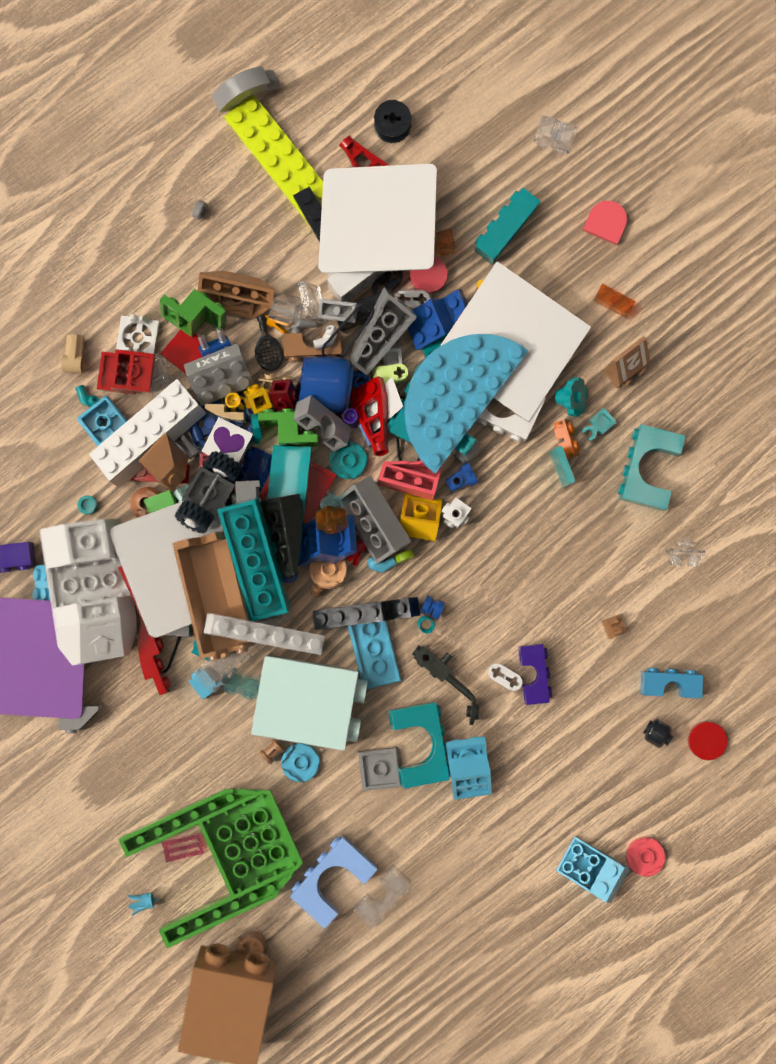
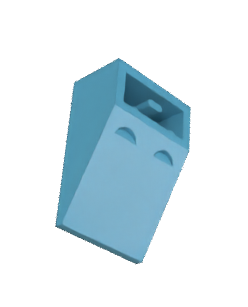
M574 837L556 871L604 902L612 903L630 868L581 839Z

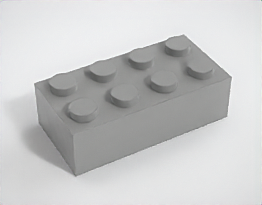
M371 476L354 484L337 498L346 515H354L355 530L376 564L411 543L407 532L403 529L398 517L392 511L388 501L384 498L377 483Z

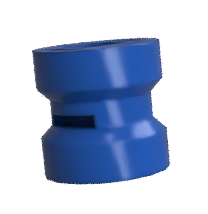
M427 595L420 613L432 615L434 619L439 620L445 602L441 600L436 601L433 597Z

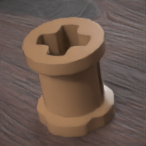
M274 738L265 750L260 751L261 756L269 764H272L273 760L280 753L285 752L283 746Z

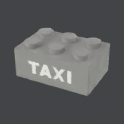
M238 343L184 364L188 380L201 406L224 398L229 393H236L255 385Z

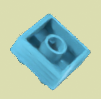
M104 396L77 417V421L97 446L102 444L128 421L108 396ZM102 419L108 420L106 426L102 425Z

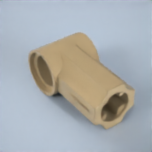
M77 334L67 335L65 355H63L61 362L63 372H84V336Z

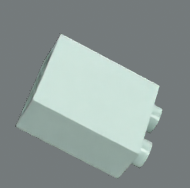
M268 654L264 657L251 735L345 751L347 741L357 742L361 719L351 717L353 702L364 704L368 681L357 679L359 670Z

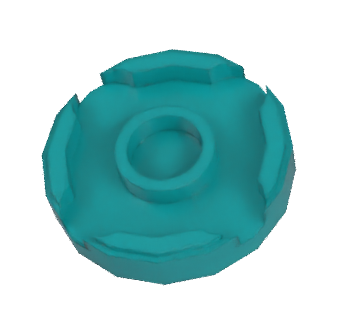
M348 442V445L332 451L329 457L332 471L338 477L345 480L359 477L367 466V455L364 449L354 442Z

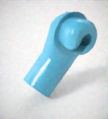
M370 557L367 561L371 570L380 573L397 565L393 557L376 564L373 557Z

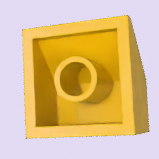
M405 493L400 524L409 537L436 541L442 505L441 499L433 498V501Z

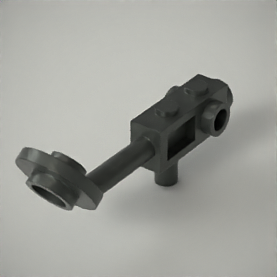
M419 645L412 653L417 664L422 668L425 667L432 677L438 678L441 682L444 680L449 682L471 701V705H467L466 717H469V725H474V720H478L479 704H476V698L471 691L450 674L452 669L447 664L453 657L447 652L440 660L427 648ZM425 654L429 656L427 662L422 660V656Z

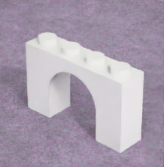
M544 397L529 422L516 413L507 418H499L492 415L486 408L475 422L482 426L487 424L493 427V431L499 434L506 433L511 435L510 439L516 442H525L546 398Z

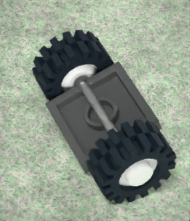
M211 452L204 464V468H199L181 500L183 502L175 513V518L181 522L180 524L185 525L186 528H190L194 532L197 531V533L203 534L207 532L213 519H217L219 515L217 509L225 505L235 487L233 483H235L242 470L241 465H238L239 463L234 461V458L228 457L229 455L227 454L223 455V452Z

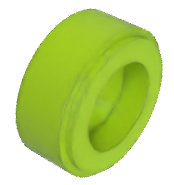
M412 550L395 556L397 564H402L415 558Z

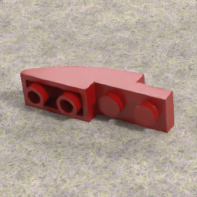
M142 620L138 638L141 669L145 680L153 678L159 695L170 692L169 688L171 687L169 678L165 677L162 671L164 669L163 662L160 658H157V655L164 653L162 650L164 644L160 637L149 635Z

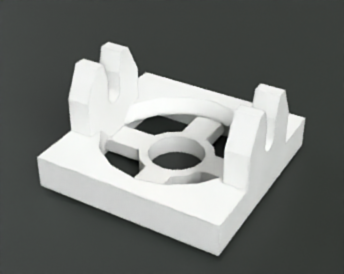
M134 314L130 315V317L121 315L116 349L155 354L160 322L150 320L141 315L140 317ZM137 323L136 330L132 334L125 333L129 326ZM143 324L150 329L152 337L145 336L142 332ZM136 333H142L143 341L135 343L133 336ZM124 339L132 341L134 344L133 350L126 346ZM145 342L150 343L146 349L140 350V345H143Z

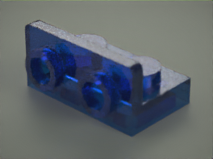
M251 447L244 455L245 461L241 466L242 470L236 481L259 480V492H261L270 473L272 455L257 447Z

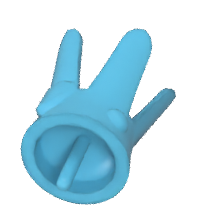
M152 892L142 895H128L132 900H141L129 905L130 909L136 911L131 916L145 909L154 908V901L159 899H154Z

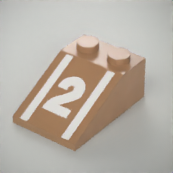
M643 336L614 358L603 370L616 388L620 385L625 387L633 381L631 378L637 373L639 376L648 369L646 365L650 363L646 337Z

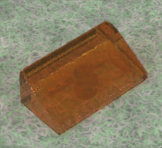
M604 284L600 286L593 301L624 318L628 317L635 303L634 300Z

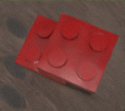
M116 349L115 353L102 351L96 389L136 395V392L150 393L156 355Z

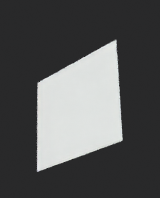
M393 378L384 384L387 393L388 420L403 407ZM377 401L366 406L369 417L377 413ZM380 420L372 424L374 432L380 427Z

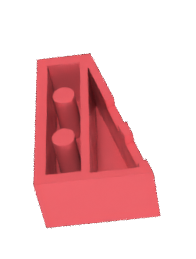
M421 460L413 462L386 461L383 462L378 486L433 501L442 466L434 474Z

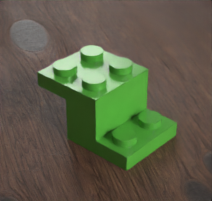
M193 289L181 305L175 298H169L165 294L160 299L161 316L190 337H193L205 321L218 330L219 328L223 330L225 327V308L220 303L211 301L208 295L202 291L199 292Z
M265 409L263 413H258V421L262 426H278V443L280 446L320 447L319 437L317 434H314V431H303L302 435H300V425L294 421V409H282V412Z

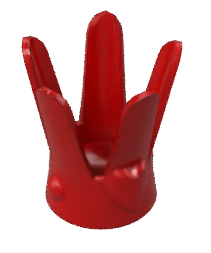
M356 540L357 552L346 557L344 560H353L352 565L358 567L361 556L367 547L363 544V541L359 542Z

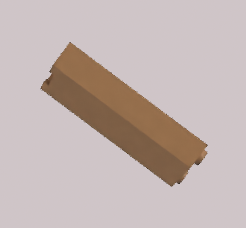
M224 531L172 543L200 658L209 657V661L220 659V654L235 650L237 654L247 652L248 647L255 645L254 642L204 633L207 613L249 621Z

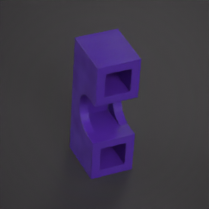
M543 644L518 646L520 665L533 666L536 670L535 680L529 684H522L524 704L550 703L549 698H552L551 686H548L547 679L550 678V670L545 664V659H548L547 648H544Z

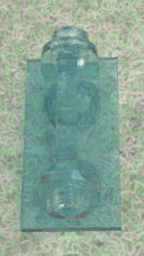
M327 490L326 497L320 501V511L322 513H329L334 508L336 511L339 510L340 500L334 492L330 494Z
M230 672L229 674H224L223 681H221V689H224V692L228 694L238 693L250 700L253 698L257 699L260 686L258 680L246 677L244 684H242V676Z

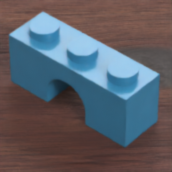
M647 668V671H641L640 694L663 696L665 685L674 681L678 686V696L702 699L703 675L697 674V670H685V673H678V669H666V672H659V668Z

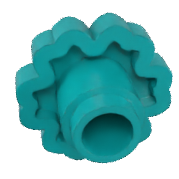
M574 377L567 381L565 387L556 391L555 400L558 405L567 409V414L571 417H579L580 414H584L587 408L588 388L585 386L584 379Z

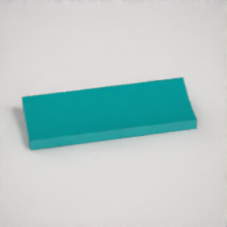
M273 445L267 499L300 493L303 503L298 564H300L312 449L311 447ZM267 525L269 534L271 535L272 533L269 525ZM272 542L276 554L277 546Z
M259 497L217 509L250 621L288 613L291 605Z

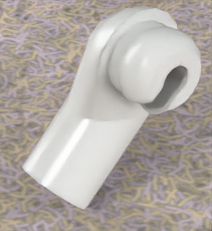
M327 326L323 338L313 340L315 350L322 348L323 344L336 331L335 326ZM337 334L326 345V347L331 346L334 343Z

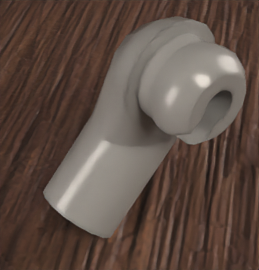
M300 318L290 326L291 333H301L303 328H316L317 320L316 318Z

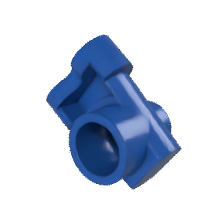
M469 463L460 466L461 469L445 479L450 492L468 485L472 487L479 483ZM459 478L460 484H454L453 479Z

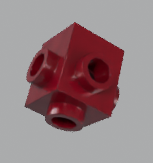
M291 379L275 380L272 382L269 398L276 411H280L282 409H294L296 401L299 399V394L295 390Z

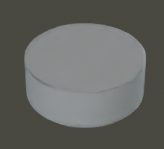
M199 200L193 209L192 217L201 220L206 213L207 203Z

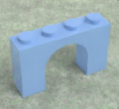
M344 834L340 838L337 836L330 844L331 849L327 853L323 851L317 858L318 863L314 867L310 866L303 875L306 877L301 882L299 880L296 881L291 887L290 898L324 929L338 915L339 909L321 893L318 886V879L321 873L327 868L340 866L348 869L365 884L378 870V866Z

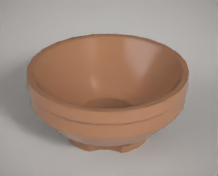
M153 487L138 489L130 500L133 514L137 518L149 514L147 509L141 507V500L158 495L161 492Z

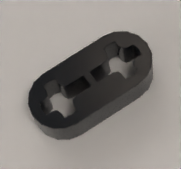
M386 271L372 285L373 294L376 295L382 292L381 290L376 291L378 284L382 286L387 283L384 287L390 292L395 289L403 280V271ZM393 272L394 274H396L398 272L399 279L397 280L394 278L389 282V279L391 278V273Z

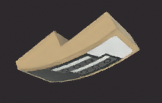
M205 404V409L217 417L232 422L246 423L244 412H227V407L224 404Z

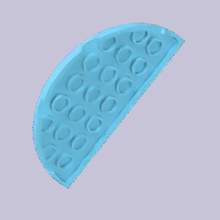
M471 334L453 339L441 345L419 365L410 381L405 399V425L410 443L413 445L419 459L434 474L439 470L527 354L528 350L523 346L497 335Z

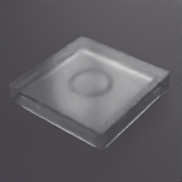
M306 281L298 282L297 286L306 320L322 325L328 323L327 319L318 318L319 301L322 299L320 287Z

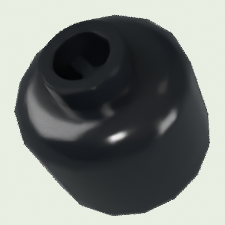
M659 719L650 720L643 731L645 740L657 748H661L664 744L668 746L673 738V735L670 734L672 731L671 726Z

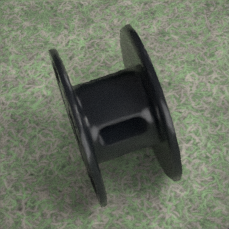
M387 100L381 103L374 114V129L377 136L387 143H399L404 140L411 129V112L403 102L398 100Z

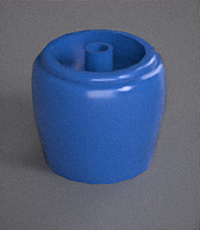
M304 357L299 382L298 402L312 395L331 412L342 413L343 410L347 409L350 400L353 365L347 359L339 357Z

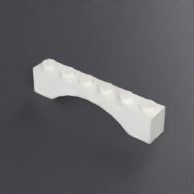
M207 613L204 633L318 655L322 653L325 638L323 635Z

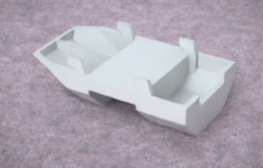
M121 519L76 522L40 530L57 645L71 665L130 655L137 634L135 605L118 570V567L122 565L110 537V530L114 526L120 525Z

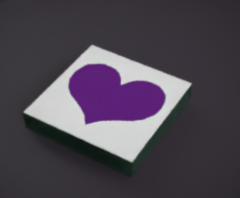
M218 417L202 452L209 456L214 451L218 453L223 452V455L227 454L229 455L228 457H232L234 461L240 463L254 434Z

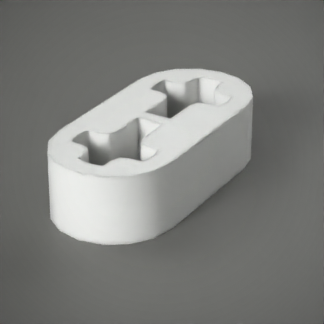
M402 289L395 294L397 298L401 294H404L405 297H411V300H405V304L410 308H416L431 298L429 292L423 289ZM420 294H423L424 297H427V300L420 303V300H414V297H419Z
M494 663L488 668L489 677L507 689L516 691L522 686L521 677L501 664ZM500 667L499 671L504 674L503 678L499 675L493 677L492 669ZM508 676L511 679L517 677L518 685L510 687V682L505 680Z

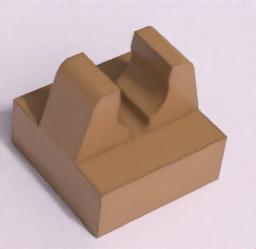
M620 614L601 621L608 639L627 632Z

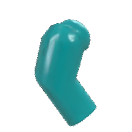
M84 385L75 387L82 405L91 407L99 401L97 396L87 394Z

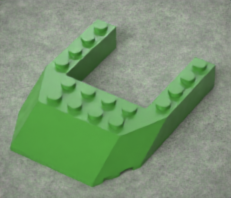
M224 789L128 832L118 839L125 856L128 857L199 824L229 891V894L164 923L159 932L166 948L274 899L302 865L301 856L271 790Z

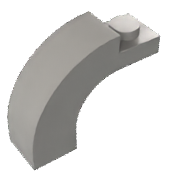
M260 66L242 71L229 78L211 96L219 112L232 111L247 97L259 92L277 91L281 85L273 70H264Z

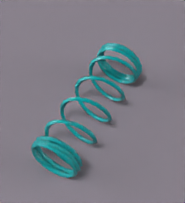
M428 616L419 618L417 625L421 632L424 634L433 632L435 624ZM424 620H430V628L426 630L421 629V623Z

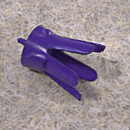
M353 408L346 409L342 414L343 421L346 424H350L352 428H356L357 412Z

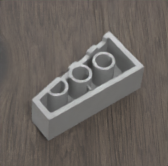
M385 287L374 306L373 317L361 332L349 356L352 364L366 375L369 374L417 318L410 307Z

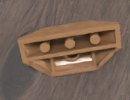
M224 270L199 273L198 291L207 294L214 303H220L225 308L227 314L254 319L273 307L275 288L261 278Z

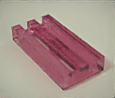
M201 833L162 842L165 862L204 854ZM198 840L197 843L168 849L169 845ZM199 847V850H194V851H190V852H186V853H181V854H177V855H173V856H170V854H169V853H174V852H178V851H182V850H187V849Z

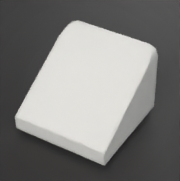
M394 343L383 356L384 366L403 364L400 343Z

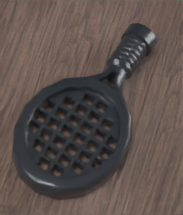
M265 315L258 316L257 321L261 337L255 346V357L263 369L274 371L282 364L283 349L279 341L268 334Z

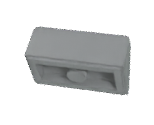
M320 299L318 318L345 321L359 303ZM359 309L348 322L355 323Z

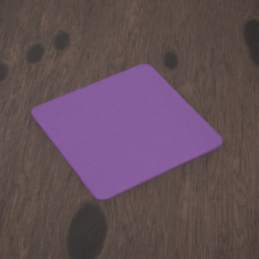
M0 598V714L69 719L79 718L83 707L85 663L71 665L58 648L51 601Z

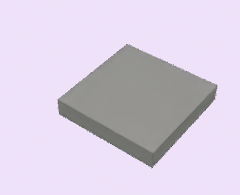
M397 747L358 751L362 791L401 787L398 773Z

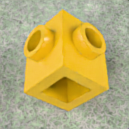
M255 384L243 392L246 397L243 399L246 408L251 409L254 414L263 413V410L272 407L268 388L265 389L262 385Z

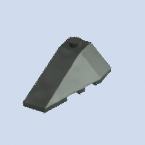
M300 493L262 499V510L266 523L269 525L272 533L270 535L271 540L277 546L276 556L283 576L297 575L303 518V503Z

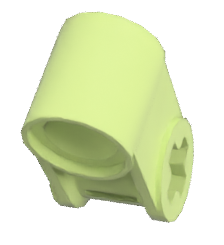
M403 364L377 366L371 370L372 378L382 377L384 384L391 378H393L395 384L404 383L408 379V369ZM401 369L402 372H405L402 374L401 378H398V375H394L398 372L397 370Z

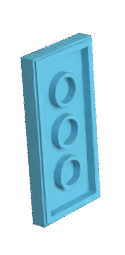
M386 621L349 625L348 630L361 680L368 681L366 690L401 681Z

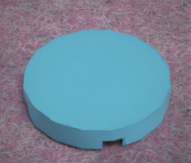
M296 743L285 750L281 758V766L284 774L289 779L295 782H304L316 775L320 766V758L317 751L311 745Z

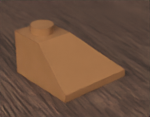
M166 433L138 461L162 486L172 492L186 477L188 457Z

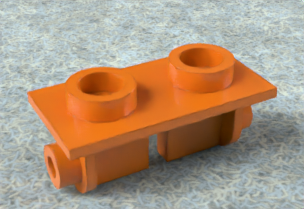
M563 419V424L561 421L554 423L555 427L553 429L557 440L563 438L565 442L558 445H562L567 459L572 458L571 454L573 456H580L578 452L580 451V445L573 435L575 433L573 423L569 422V419Z

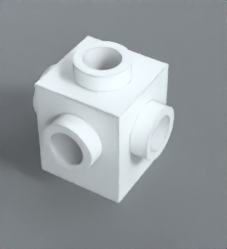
M455 498L451 504L447 502L441 511L444 513L442 516L444 519L443 523L451 529L453 527L458 528L459 525L463 527L469 519L467 514L472 508L458 498ZM452 512H457L458 517H454Z

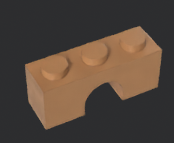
M341 331L337 333L334 343L331 346L325 347L324 353L326 356L340 357L342 355ZM303 333L283 334L285 360L297 363L300 362V359H304V357H322V348L315 350V347H308L304 344Z

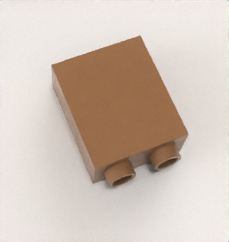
M215 943L210 944L208 947L201 945L192 970L178 1052L233 1064H257L279 961L270 960L262 952H250L246 955L231 952L223 944Z

